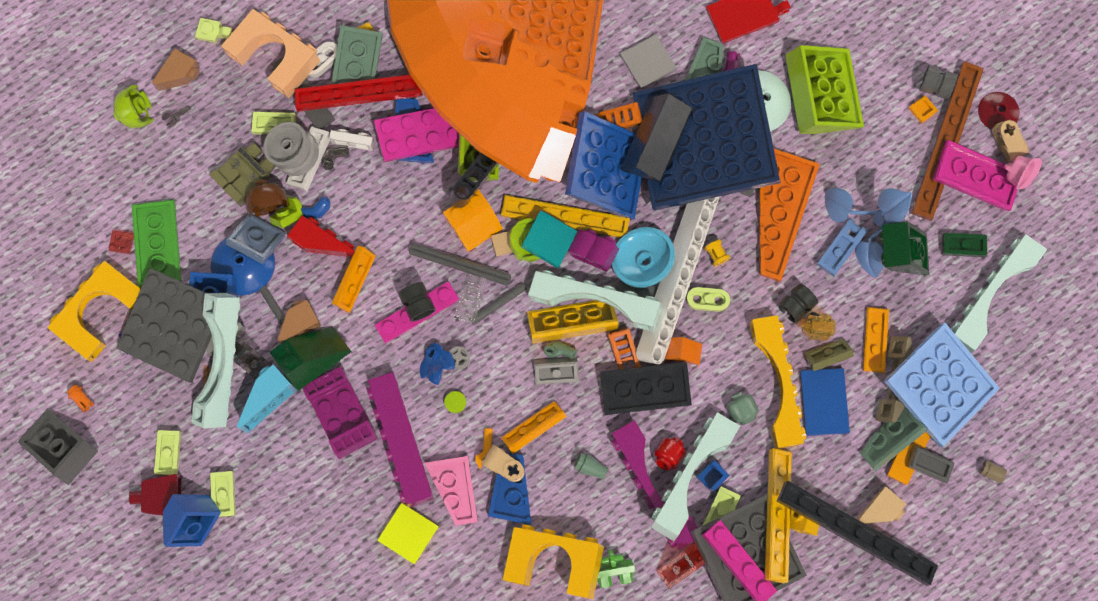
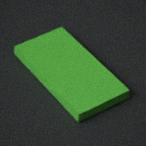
M175 200L133 204L132 217L138 287L142 288L150 268L182 282Z

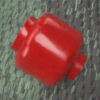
M675 437L664 438L654 451L655 463L666 471L677 469L686 457V450L683 447L684 443Z

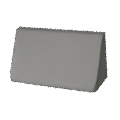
M566 357L534 360L536 385L579 382L577 357L574 359Z

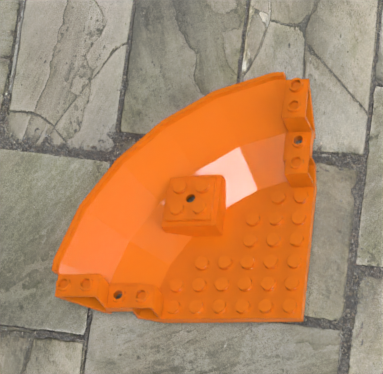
M387 0L390 31L410 76L438 114L479 152L522 178L537 183L541 176L548 181L561 182L574 146L579 113L585 108L591 86L603 0Z

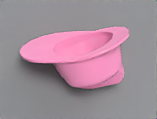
M1023 156L1016 157L1012 163L1004 166L1008 170L1006 179L1016 186L1017 190L1028 187L1039 173L1042 160L1040 158L1031 159Z

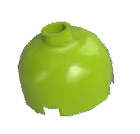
M137 85L124 88L114 98V117L128 128H142L154 121V118L150 119L147 107L152 109L150 100L144 91L139 92L136 89L138 88ZM146 112L145 117L141 119L139 115Z

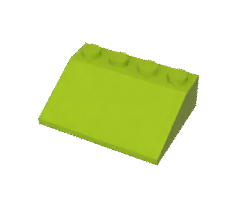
M800 45L785 55L800 134H820L864 128L849 49Z

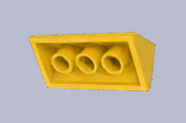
M597 300L527 311L532 344L614 331L618 329L619 325L615 308Z

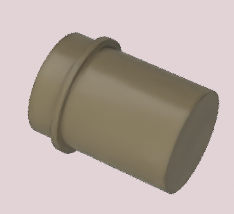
M985 460L983 463L985 468L983 471L980 470L979 474L1002 483L1007 470L992 463V461Z

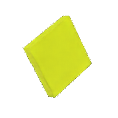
M401 503L377 541L411 563L416 564L439 526Z

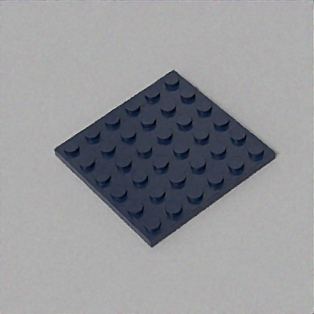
M757 64L633 92L634 103L637 102L639 105L642 120L652 98L655 96L670 94L693 109L670 167L667 166L661 183L647 179L652 209L654 211L781 183Z

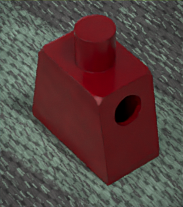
M172 474L143 480L141 482V491L129 492L130 505L141 504L142 513L163 516V511L172 495L181 494L182 476Z

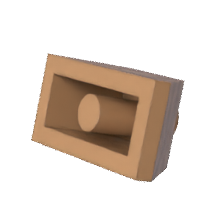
M174 49L151 83L159 91L187 85L191 80H195L198 77L200 66L196 60Z
M299 300L291 305L292 308L287 310L278 337L280 343L286 339L307 334L321 326L308 300Z

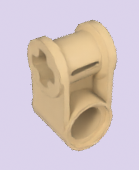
M1008 120L994 125L992 134L1000 153L1003 152L1006 157L1005 161L1007 163L1014 161L1018 156L1028 154V146L1016 122Z
M492 445L481 463L491 471L500 474L512 482L520 481L525 474L524 468L519 461L495 445ZM516 466H518L517 470L519 471V474H513L512 476H510L511 472L509 471V468H515Z

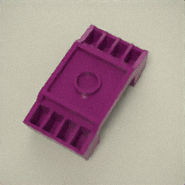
M342 366L313 380L302 388L338 459L378 440Z

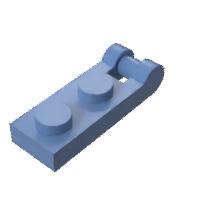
M852 218L848 220L816 264L833 277L868 231L866 228L856 225V221ZM849 230L856 234L855 238L848 234Z

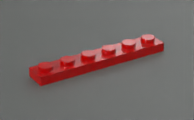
M410 75L295 89L296 110L300 112L420 97L423 95Z

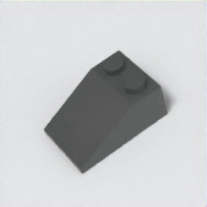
M49 409L41 415L18 441L47 470L67 485L74 480L98 452L94 446Z

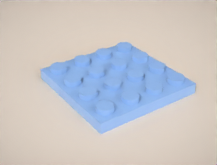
M941 323L884 380L909 412L926 427V432L939 447H944L1000 389L946 323Z

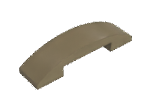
M891 336L888 358L893 359L891 373L913 352L911 337ZM889 387L886 400H879L876 421L895 423L905 407Z

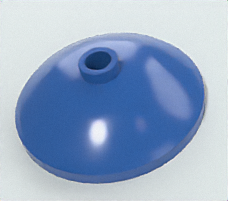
M225 238L213 252L211 272L234 275L238 295H250L258 292L263 286L268 284L275 270L274 253L269 256L264 264H261L226 245L227 238ZM242 257L243 262L238 264L237 259Z

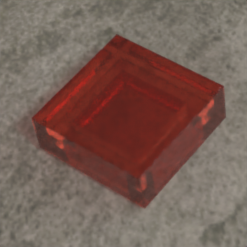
M112 230L108 251L131 255L134 233Z

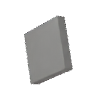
M656 34L620 53V57L641 90L677 71V67Z

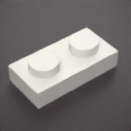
M344 129L331 130L329 139L332 144L373 151L374 140L369 134H350L349 131Z

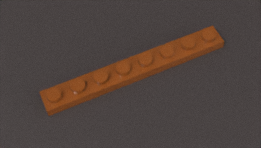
M965 61L961 65L911 212L912 215L932 221L944 184L932 179L945 141L950 140L959 144L984 70L982 67Z

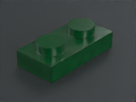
M944 233L942 235V255L985 258L987 256V235Z

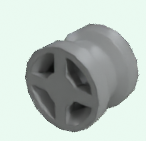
M453 347L449 352L454 358L455 369L462 370L470 362L469 353L464 347Z

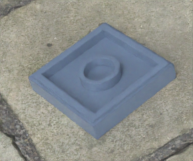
M247 215L226 239V245L264 264L283 241L286 232L254 215L251 217Z

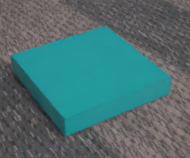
M540 210L521 248L559 268L577 231Z

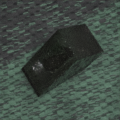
M236 336V350L233 362L254 379H257L259 372L266 366L271 367L272 364Z

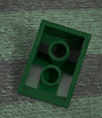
M910 222L882 225L883 231L880 232V240L884 247V253L881 254V261L885 268L895 272L930 275L927 233Z
M332 326L286 339L271 350L270 354L286 377L299 391L352 351Z

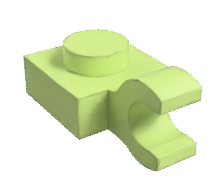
M200 18L195 38L217 43L218 38L227 39L233 32H231L232 29L229 27H221L220 21Z

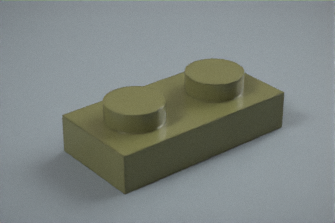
M843 338L804 353V356L812 370L816 371L854 357L853 349Z

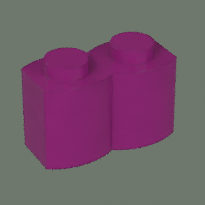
M579 229L567 252L570 256L583 263L608 272L619 251L615 244L616 241L607 236L604 238L597 237L598 234L590 229H586V231Z

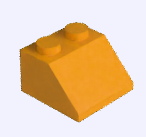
M480 190L477 191L465 207L457 208L452 206L443 212L445 220L467 252L503 230L493 209Z

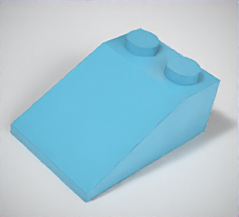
M274 365L271 367L266 366L259 372V377L254 383L237 423V427L247 434L297 390Z

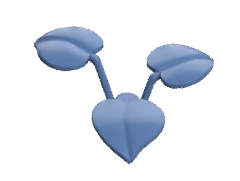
M841 188L827 189L825 191V206L833 221L844 222L849 214L874 215V222L880 226V229L868 239V242L861 241L858 243L856 257L861 267L874 278L879 277L880 272L884 268L881 261L884 247L878 242H873V240L883 231L882 225L903 221L911 204L912 193L894 188L885 189L878 198L880 210L854 211L851 210L853 198L847 191Z

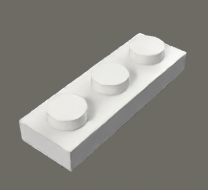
M314 127L310 128L309 134L318 143V160L307 173L300 176H289L286 184L290 187L308 191L330 141V132Z

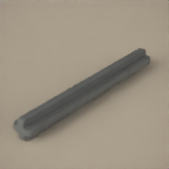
M412 243L409 248L410 255L508 286L511 280V275L416 243Z

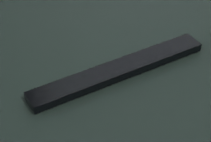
M790 481L784 482L776 502L924 585H931L938 567L937 564Z

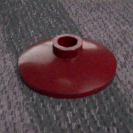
M992 92L984 96L980 101L978 115L982 123L992 130L994 125L1000 122L1011 120L1017 123L1020 110L1017 102L1010 95L1004 92ZM998 107H1002L1004 112H1000Z

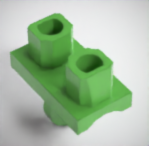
M613 549L608 550L609 556L602 557L601 560L602 564L600 565L598 575L600 587L607 588L612 586L611 576L619 575L621 584L632 583L633 572H635L632 559L624 560L623 554L614 555Z

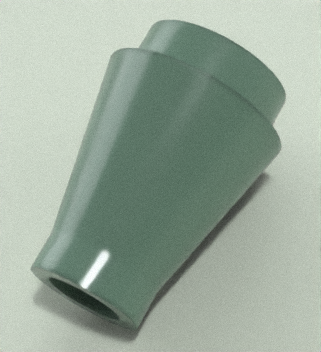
M580 453L574 465V469L578 470V473L602 480L608 470V467L602 465L588 453Z

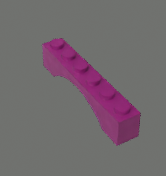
M634 420L611 434L613 439L610 440V443L616 452L620 450L624 458L621 461L627 471L631 469L635 477L632 480L636 488L644 491L646 497L643 499L647 507L654 510L657 507L661 509L665 502L662 501V498L653 487L646 470L644 455L646 439ZM689 516L675 541L667 537L666 539L672 548L676 547L677 550H680L694 541L690 532L698 527L692 517Z

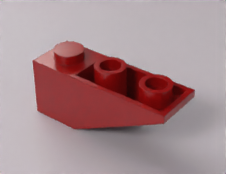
M301 216L287 235L292 243L308 253L353 257L355 253L353 250L355 247L346 240L343 242L336 239L337 235L328 228L324 231L318 227L320 224L311 217L306 219Z

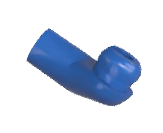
M321 197L314 207H302L303 216L305 218H322L330 209V199Z

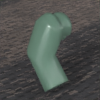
M554 342L544 347V353L549 358L564 355L574 359L577 355V349L562 342Z

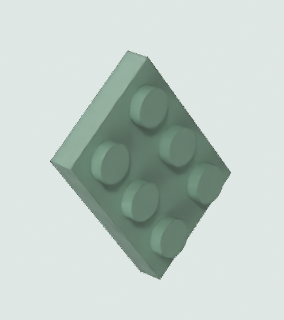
M341 25L332 84L376 79L383 37L382 32Z

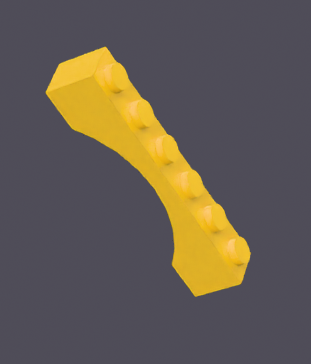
M778 315L752 319L750 327L754 345L770 360L780 385V407L776 420L771 427L774 446L776 449L801 446L804 444V440H806L805 428L800 425L799 418H802L800 406L796 405L795 397H797L796 385L791 382L790 376L793 375L791 363H788L786 358L788 345L787 342H783L782 338L784 333L783 322L779 321Z

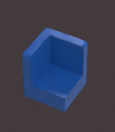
M713 460L696 478L712 493L730 475Z

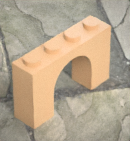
M252 9L221 47L229 57L243 66L260 46L272 42L284 45L286 48L284 59L268 77V81L274 89L289 99L295 92V89L302 84L309 73L320 62L316 54L318 51L309 43L307 45L303 44L296 34L292 33L290 35L287 33L285 27L280 23L276 22L274 24L271 22L270 17L264 12L258 13Z

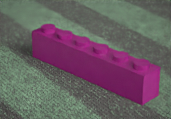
M391 372L368 380L370 387L366 388L369 399H374L376 407L373 408L376 420H380L382 428H379L383 441L387 440L389 446L385 451L389 462L393 461L395 466L392 474L395 482H400L402 490H399L398 493L402 504L406 503L410 508L434 500L394 373Z

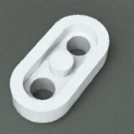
M325 42L316 49L320 62L317 64L318 68L309 73V77L317 78L335 64L337 45L335 43ZM328 52H333L331 57L326 56Z

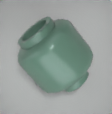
M740 391L730 396L731 401L727 403V409L735 423L745 425L757 419L756 415L759 409L751 394L743 395V392Z

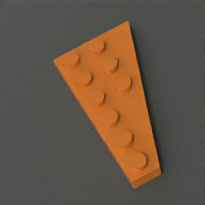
M774 149L781 183L759 188L760 276L781 282L820 164Z

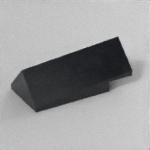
M670 94L653 97L623 162L621 171L661 183L667 166L670 167L693 109Z

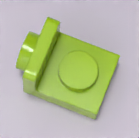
M287 195L290 206L288 208H280L275 214L270 216L271 224L284 228L299 220L303 216L300 201L296 197Z

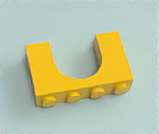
M106 261L94 268L92 276L81 283L78 288L79 291L74 297H70L65 302L63 310L51 318L50 325L47 327L90 362L95 360L106 345L85 328L83 311L86 305L97 296L110 295L120 300L132 310L141 290Z
M523 524L521 528L514 527L503 575L504 581L530 586L534 564L538 555L548 547L560 546L566 550L571 559V573L566 594L594 599L604 546L598 543V539L585 537L584 541L576 539L577 535L570 533L558 536L555 535L556 531L549 529L537 532L534 531L535 527Z

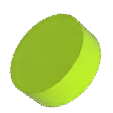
M450 392L445 397V407L451 413H460L466 407V398L461 392Z

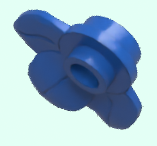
M432 343L427 347L425 358L421 362L420 377H428L430 382L439 385L443 369H455V362L450 352L445 351L440 344Z

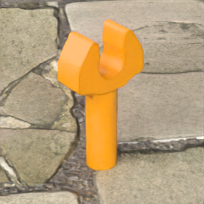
M490 428L484 429L483 451L476 455L475 458L479 469L482 468V460L492 447L493 429Z

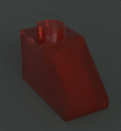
M693 543L656 572L670 589L698 570L705 562L696 543Z

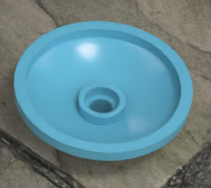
M651 227L637 228L625 234L617 242L616 246L619 248V251L612 262V267L617 277L629 286H652L663 280L671 271L675 262V248L671 239L661 230ZM650 261L648 265H644V262Z

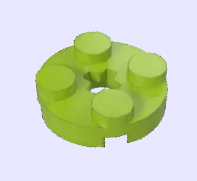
M528 218L519 221L509 233L510 249L520 261L534 262L540 260L539 257L521 248L535 219Z

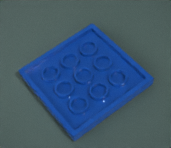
M586 111L580 112L565 195L617 216L634 220L642 177L621 171V167L636 134Z

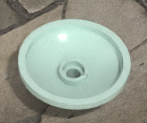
M758 70L763 95L768 97V101L764 99L770 131H773L786 121L791 109V97L786 85L779 77L770 72Z

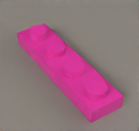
M449 281L427 294L426 298H431L436 309L428 317L411 322L406 312L408 306L375 324L385 344L460 301Z
M721 520L714 523L702 534L754 601H767L777 592L769 580H765L764 573Z

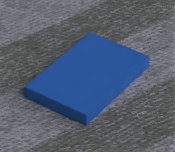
M844 368L800 371L806 436L849 434Z

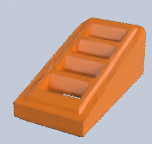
M637 102L595 114V116L614 124L613 117H615V125L624 129L642 122ZM630 110L632 112L633 120H630L628 112ZM622 113H623L625 122H622V118H621V114H622Z
M629 327L607 333L618 368L624 369L622 363L632 360L635 361L636 366L631 368L641 367L636 356V349ZM626 335L627 339L615 342L614 338ZM629 343L630 347L618 351V346ZM632 352V356L620 359V355Z

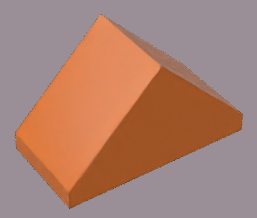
M672 337L664 360L700 365L702 344L684 337Z

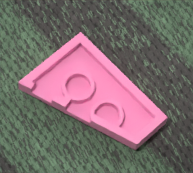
M468 456L424 463L455 525L477 523L478 519Z

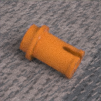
M76 384L67 391L68 399H72L82 412L85 413L90 409V406H94V402L82 391L83 387H79Z

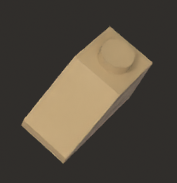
M887 487L881 488L857 520L864 524L887 523L894 521V519L898 521L905 513L903 508L906 506V503Z

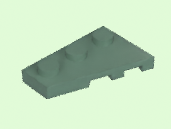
M704 37L686 80L721 72L723 44Z
M904 407L896 422H884L880 430L873 434L860 454L876 472L924 434L927 429L920 420L916 419Z

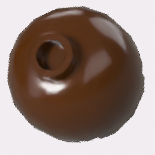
M268 180L256 182L255 187L248 191L245 198L249 217L252 216V213H255L256 217L276 212L277 207L284 206L288 208L290 206L285 190L276 183H268Z

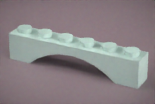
M1026 234L1012 242L1009 247L1012 251L1009 255L1004 254L999 260L998 265L1000 268L997 272L993 270L985 280L988 282L987 286L984 289L981 287L974 295L976 301L973 305L969 304L964 309L962 321H956L951 327L953 333L970 353L978 348L988 334V309L997 289L1009 277L1020 272L1029 271L1035 267L1047 251L1044 246Z
M547 270L535 272L528 294L531 301L549 306L573 299L597 300L619 310L635 328L655 332L662 310L661 303L657 298L651 296L639 297L631 291L618 292L611 286L598 287L591 281L584 280L583 283L575 281V278L564 275L563 278L558 277L553 272Z
M205 293L203 317L208 323L212 334L214 346L213 362L208 380L193 403L192 424L203 429L226 427L229 416L228 405L231 395L230 386L233 375V358L236 350L235 339L238 331L237 320L240 310V297L228 293Z
M718 412L714 418H708L703 427L706 430L703 436L699 434L693 444L696 447L694 453H688L682 463L686 467L683 472L678 470L672 481L675 483L672 491L667 489L662 498V501L665 502L661 509L657 507L651 519L654 520L651 526L652 529L675 541L689 518L687 491L693 472L707 458L725 451L732 442L740 425Z

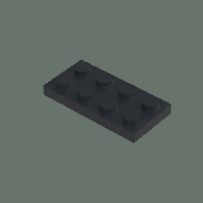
M687 362L600 372L605 415L692 405Z

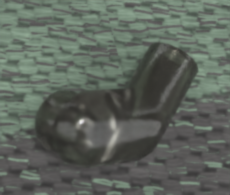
M348 146L329 148L321 158L323 168L331 170L334 167L336 158L348 157Z

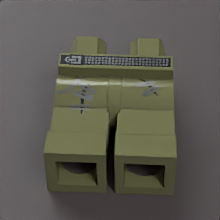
M255 143L249 145L245 150L240 147L225 164L209 174L240 207L245 204L246 194L251 188L255 187V183L261 180H269L271 178L269 174L276 167L267 158L259 164L255 161L263 153Z

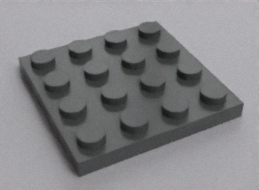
M150 268L116 349L186 382L192 383L212 337L208 323L203 317L206 292Z
M768 494L690 532L723 601L754 600L704 539L702 534L714 523L721 520L765 575ZM790 539L788 583L783 584L770 581L777 591L807 576Z

